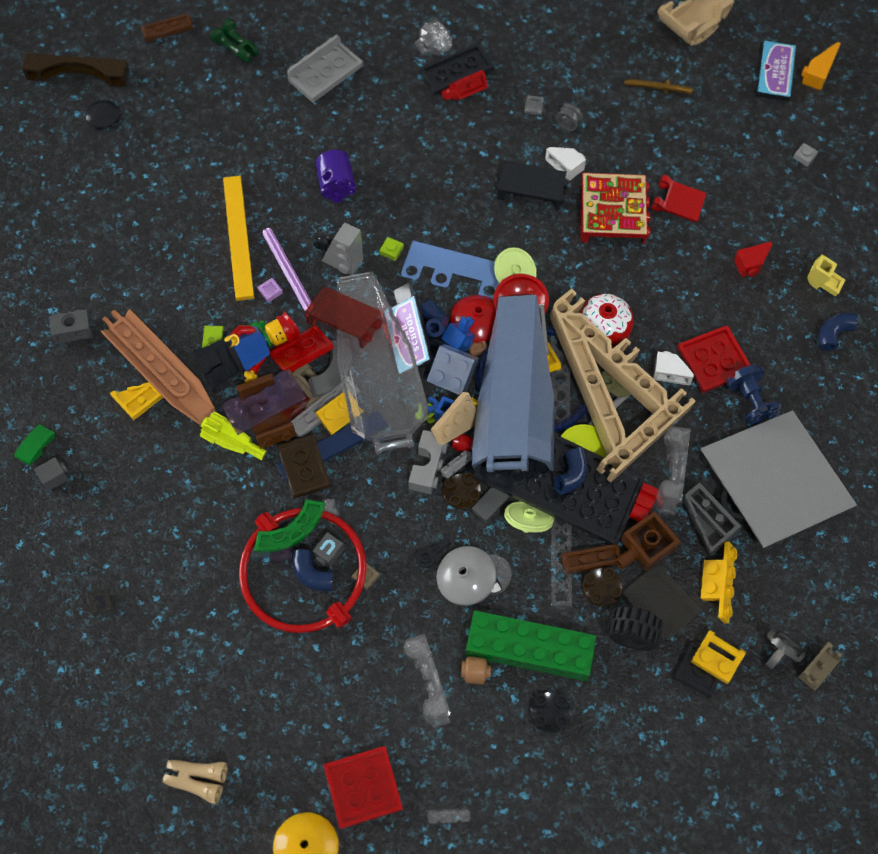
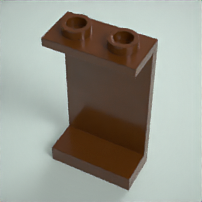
M272 373L236 386L260 449L271 447L273 444L296 436L294 425L290 421Z

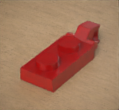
M481 70L449 85V88L441 91L442 98L446 100L451 98L453 100H461L488 88L485 72Z

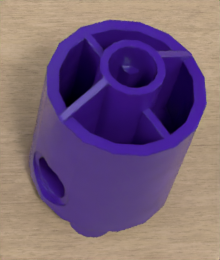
M330 150L320 154L315 161L321 194L324 198L330 199L334 203H339L344 198L355 194L356 187L349 155L341 150Z

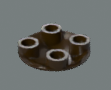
M470 472L458 473L445 480L443 496L450 506L456 509H468L479 501L482 488L480 482L473 478L474 474Z
M599 567L585 575L582 588L589 602L596 606L607 607L620 599L623 592V583L614 569Z

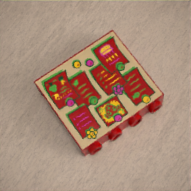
M582 173L581 242H588L589 236L642 238V244L645 245L646 239L650 237V227H647V223L650 221V212H647L650 199L646 197V193L649 192V182H646V175Z

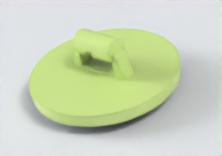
M520 248L505 249L495 260L494 271L499 283L514 274H528L536 277V266L533 259Z
M521 501L509 504L504 513L505 519L510 525L525 533L546 531L552 527L554 517Z

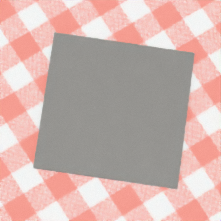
M793 410L701 448L704 456L763 548L857 506Z

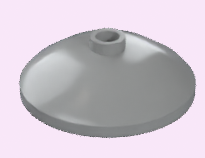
M464 546L452 550L442 559L437 570V585L440 592L447 600L461 606L474 605L484 600L491 593L496 582V568L492 559L486 552L476 547ZM466 569V573L461 575V570Z

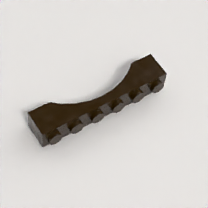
M26 53L22 68L26 79L31 81H45L51 77L67 73H82L97 77L109 86L126 87L130 73L126 60Z

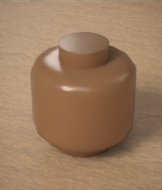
M469 656L466 661H462L461 678H464L466 683L482 685L485 683L486 678H490L491 666L487 665L485 658Z

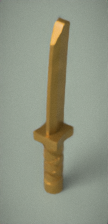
M630 79L624 83L629 86L661 89L666 94L669 90L691 95L693 89L691 87L670 84V80H666V83Z

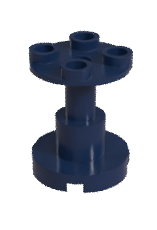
M755 365L746 366L734 372L735 377L732 379L730 376L727 378L726 384L731 391L741 390L744 398L750 399L754 410L745 417L746 423H749L750 426H756L761 420L766 418L773 419L779 415L778 410L781 408V403L770 402L765 404L760 395L762 388L758 381L765 374L761 365H758V368Z

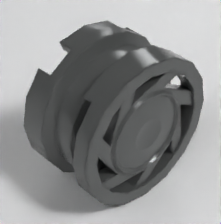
M564 104L555 119L563 129L574 131L582 121L583 114L576 106Z

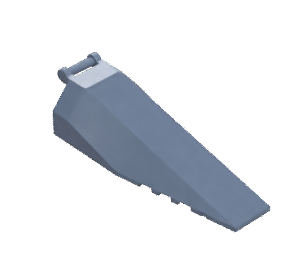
M537 296L499 297L478 397L472 466L476 471L478 465L487 460L486 468L488 473L494 472V470L521 469V471H528L529 458L544 462L550 471H554V393ZM521 458V461L495 462V459Z

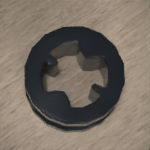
M319 234L316 236L314 246L321 251H327L332 240L326 235Z

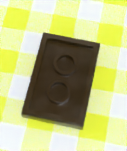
M314 434L277 445L294 499L331 487Z

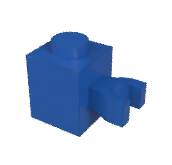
M462 316L459 323H450L442 340L453 348L467 351L473 345V339L476 336L469 330L475 320L470 316L467 318Z
M430 396L428 402L432 403L433 406L425 405L424 411L435 413V421L437 422L454 403V400L442 396L440 402H438L434 397Z

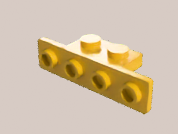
M729 541L725 542L723 560H704L701 599L703 601H720L718 617L724 624H729L730 617H732L731 598L734 597L732 584L736 576L734 561L737 559V550Z

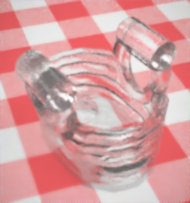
M427 22L421 27L420 38L414 43L421 54L431 53L437 55L450 49L452 39L442 23ZM422 42H424L427 45L428 49L424 47Z

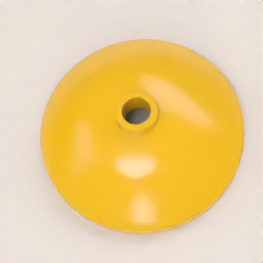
M309 812L299 813L288 818L279 827L273 842V854H338L339 850L338 836L332 824L321 815ZM302 841H308L309 845L307 848H301Z

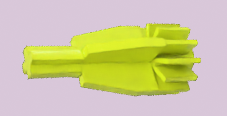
M214 411L210 417H206L203 420L200 437L213 444L215 442L223 448L241 454L247 452L260 460L266 455V450L260 449L259 446L252 443L251 438L235 424L228 421L226 417Z

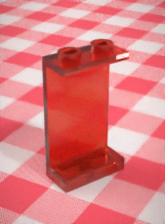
M326 286L323 287L305 311L308 324L313 326L319 320L359 339L360 348L362 349L367 343L372 341L374 333L383 324L381 311Z

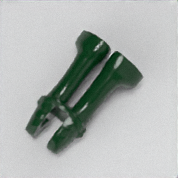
M228 18L223 23L222 29L217 27L210 34V40L213 43L231 50L237 58L249 63L252 60L251 56L257 57L259 55V50L254 43L241 37L236 32V23L231 18ZM228 38L239 44V46L235 45Z

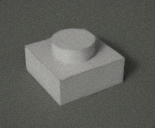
M803 143L793 158L808 167L817 156L818 151Z

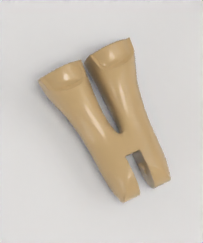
M168 760L166 768L175 772L179 771L178 777L176 775L164 774L162 783L191 792L211 804L216 805L219 802L223 791L222 785L191 779V776L224 783L228 770L227 763L201 764Z

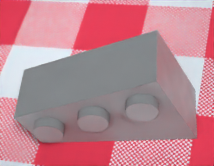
M344 222L332 240L322 262L337 268L344 274L348 273L353 276L363 261L361 230Z

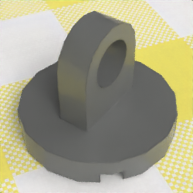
M771 629L767 637L778 649L765 665L772 670L785 654L795 661L801 662L805 657V652L801 651L800 653L798 645L785 634H776L777 630Z

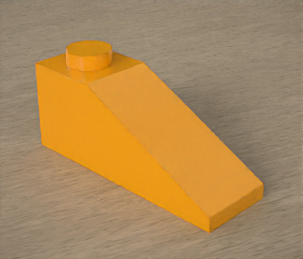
M835 43L812 59L808 67H804L801 75L804 77L802 84L818 90L822 89L841 43Z

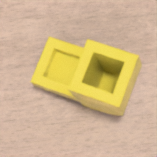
M824 255L815 260L808 274V281L816 290L821 287L834 296L839 294L845 279L834 273L837 263Z

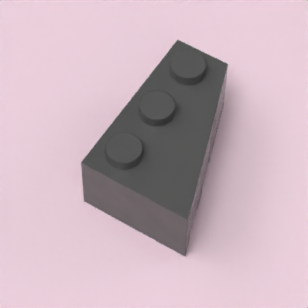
M698 483L685 494L684 503L710 557L725 545V542H728L739 533L741 525L701 483Z

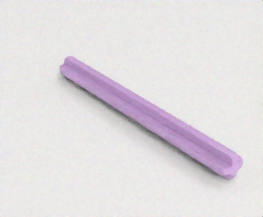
M264 229L262 232L306 314L311 315L315 313L316 310L272 229Z

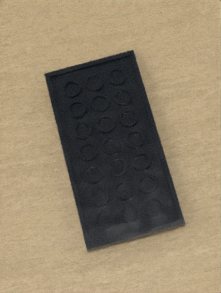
M554 434V471H550L544 462L529 458L528 471H521V469L494 470V472L488 473L486 460L478 465L473 476L474 479L608 544L616 546L619 543L645 477L626 468L610 483L607 480L611 473L610 470L612 468L616 470V468L612 464H608L604 468L605 472L601 474L597 467L604 457L583 448L588 466L585 480L580 487L569 493H557L553 484L554 477L565 473L568 469L564 453L581 446ZM521 458L495 459V462L521 461Z

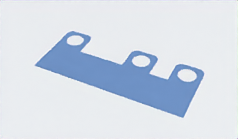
M412 241L401 272L403 277L416 280L419 278L423 266L434 268L431 283L441 287L449 285L452 274L481 280L482 284L479 295L487 296L483 292L486 286H492L496 290L500 284L495 276V261L417 241ZM415 266L417 273L413 276L406 273L407 267ZM440 273L445 274L447 281L445 283H438L435 279L436 275ZM494 294L487 297L494 299Z

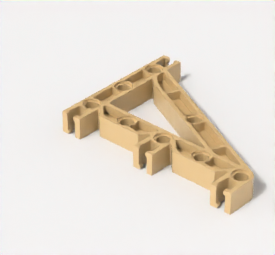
M571 289L554 303L550 319L607 454L597 467V470L601 474L604 473V468L608 464H612L616 468V470L614 468L610 470L611 473L607 478L611 483L681 419L696 401L691 398L682 407L678 402L687 394L682 388L668 400L667 391L637 363H631L640 350L635 347L629 355H625L623 352L631 344L627 338L612 349L611 340L582 313H578L585 300L581 297L573 306L569 304L573 297L576 296V292ZM596 362L653 414L627 438H625L624 427Z

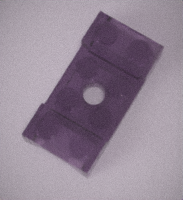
M290 369L282 371L273 377L276 384L266 387L255 395L249 396L243 402L238 396L222 405L237 435L306 398Z

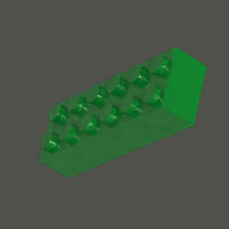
M474 610L465 656L482 657L490 662L587 682L590 676L596 635Z

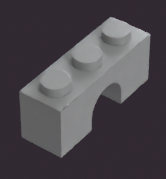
M423 430L418 446V455L426 456L430 459V462L425 466L413 464L409 478V490L432 494L433 488L437 489L439 477H436L437 472L441 471L444 462L441 457L442 454H446L448 443L445 445L438 444L433 433Z

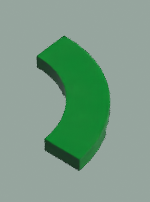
M306 499L301 512L290 525L274 531H258L254 551L259 553L277 552L301 542L319 523L326 506L325 502Z

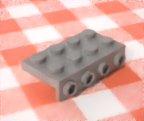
M335 35L309 55L304 56L295 65H292L287 71L288 80L313 103L363 67V61L341 43L338 35Z

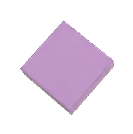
M273 278L257 287L268 303L283 294L282 289Z

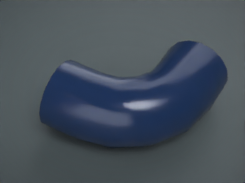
M429 299L421 307L422 316L428 321L426 324L427 333L432 337H438L443 335L448 328V318L444 311L432 299Z
M835 314L827 319L820 328V349L823 351L837 349L839 347L838 334L844 331H855L857 326L856 314Z
M583 447L564 453L568 469L565 473L554 477L553 484L557 493H569L580 487L585 480L588 466Z
M303 549L293 551L292 563L294 574L299 581L311 590L332 592L333 572L316 570L313 566L312 551Z

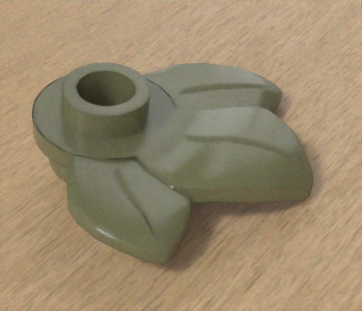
M606 371L602 373L601 376L609 393L617 397H627L630 395V392L620 385Z

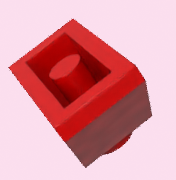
M771 242L737 250L734 262L742 278L746 276L753 277L759 273L771 249Z

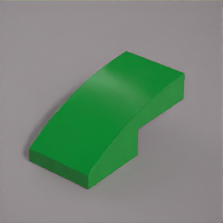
M40 424L37 425L18 447L14 457L31 465L43 454L42 449L55 438V432Z

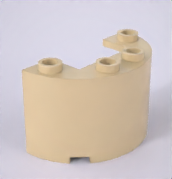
M687 0L681 2L675 9H672L673 2L670 1L659 8V19L688 44L697 45L715 32L719 27L717 24L721 22L722 18L725 19L730 12L734 0Z

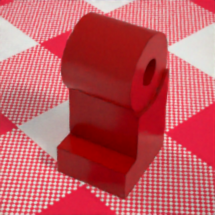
M644 483L629 518L637 522L646 518L660 490Z

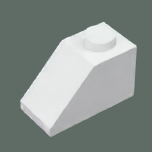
M549 147L546 151L545 160L556 170L566 171V179H569V181L585 168V157L573 148Z
M667 351L658 352L655 359L653 379L690 386L694 374L679 356Z

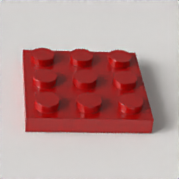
M728 325L677 345L678 351L687 367L694 374L693 377L702 393L726 385V380L729 376L732 379L735 377L734 372L751 365Z
M385 746L323 764L340 830L403 810Z

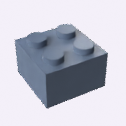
M441 345L437 351L427 381L459 395L462 392H467L479 358L449 345Z

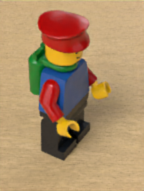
M284 311L282 315L276 316L277 319L266 325L263 320L250 325H239L222 340L193 352L212 390L217 388L219 383L236 376L239 372H244L245 382L257 379V372L270 354L268 347L272 344L278 346L286 341L290 344L292 340L300 338L299 329L293 319Z

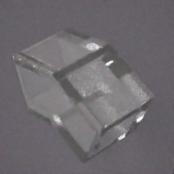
M335 499L322 500L326 504L324 511L341 517L340 511L336 508Z

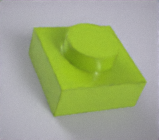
M387 237L379 250L380 255L396 261L404 248V244Z

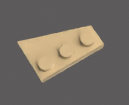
M462 392L431 428L438 444L445 445L475 426L477 410L469 392Z

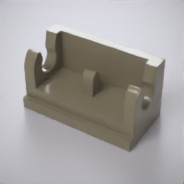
M830 642L818 652L798 677L814 691L817 690L839 663V659L842 656L841 652L836 654L832 651L833 645Z

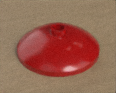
M511 275L501 281L495 290L493 299L495 311L497 310L499 297L536 295L538 305L544 304V312L546 314L549 305L547 289L539 279L532 275Z
M471 295L461 299L454 305L451 311L450 322L459 323L462 316L466 318L468 316L472 317L475 322L469 330L476 335L473 343L489 342L496 315L493 299L483 295Z

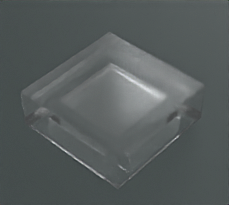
M527 96L524 113L541 115L544 97Z

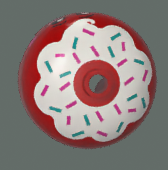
M598 294L589 298L580 309L579 313H582L611 340L612 349L625 338L629 339L634 324V317L630 306L622 298L613 294Z

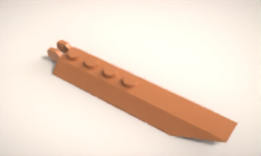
M130 309L125 317H122L116 310H113L111 314L117 320L114 324L108 318H102V321L109 329L101 330L100 332L170 405L200 426L206 417H210L214 411L217 412L201 381Z

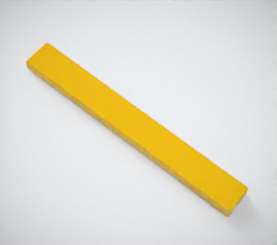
M241 176L225 177L223 182L236 301L254 299Z

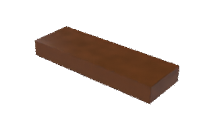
M188 13L141 26L146 42L194 29Z
M610 544L562 553L560 557L565 574H572L599 567L617 565L615 559L621 556L619 545Z

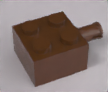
M654 511L624 532L621 542L628 551L616 558L615 562L623 570L636 560L645 571H648L676 551L680 540Z

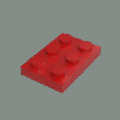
M315 325L302 332L299 339L292 340L290 344L286 341L270 350L269 356L286 376L321 355L326 354L334 349V346Z

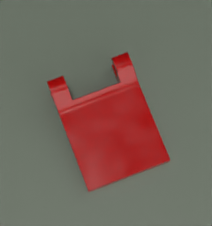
M663 175L658 187L668 189L665 201L655 197L651 209L654 211H666L697 223L706 193L675 182L669 176Z

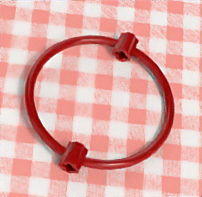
M302 508L287 510L273 517L268 512L259 515L255 521L258 529L248 540L239 566L241 591L252 612L269 626L292 633L318 631L332 624H335L338 629L347 625L352 619L348 612L362 592L367 569L365 551L355 531L340 517L328 511L323 512L321 518L339 526L348 535L355 547L359 565L357 582L351 596L344 605L339 601L329 607L326 611V614L329 616L328 618L312 624L293 625L272 618L257 605L248 586L247 566L250 554L256 543L258 531L265 532L280 529L277 523L298 516Z

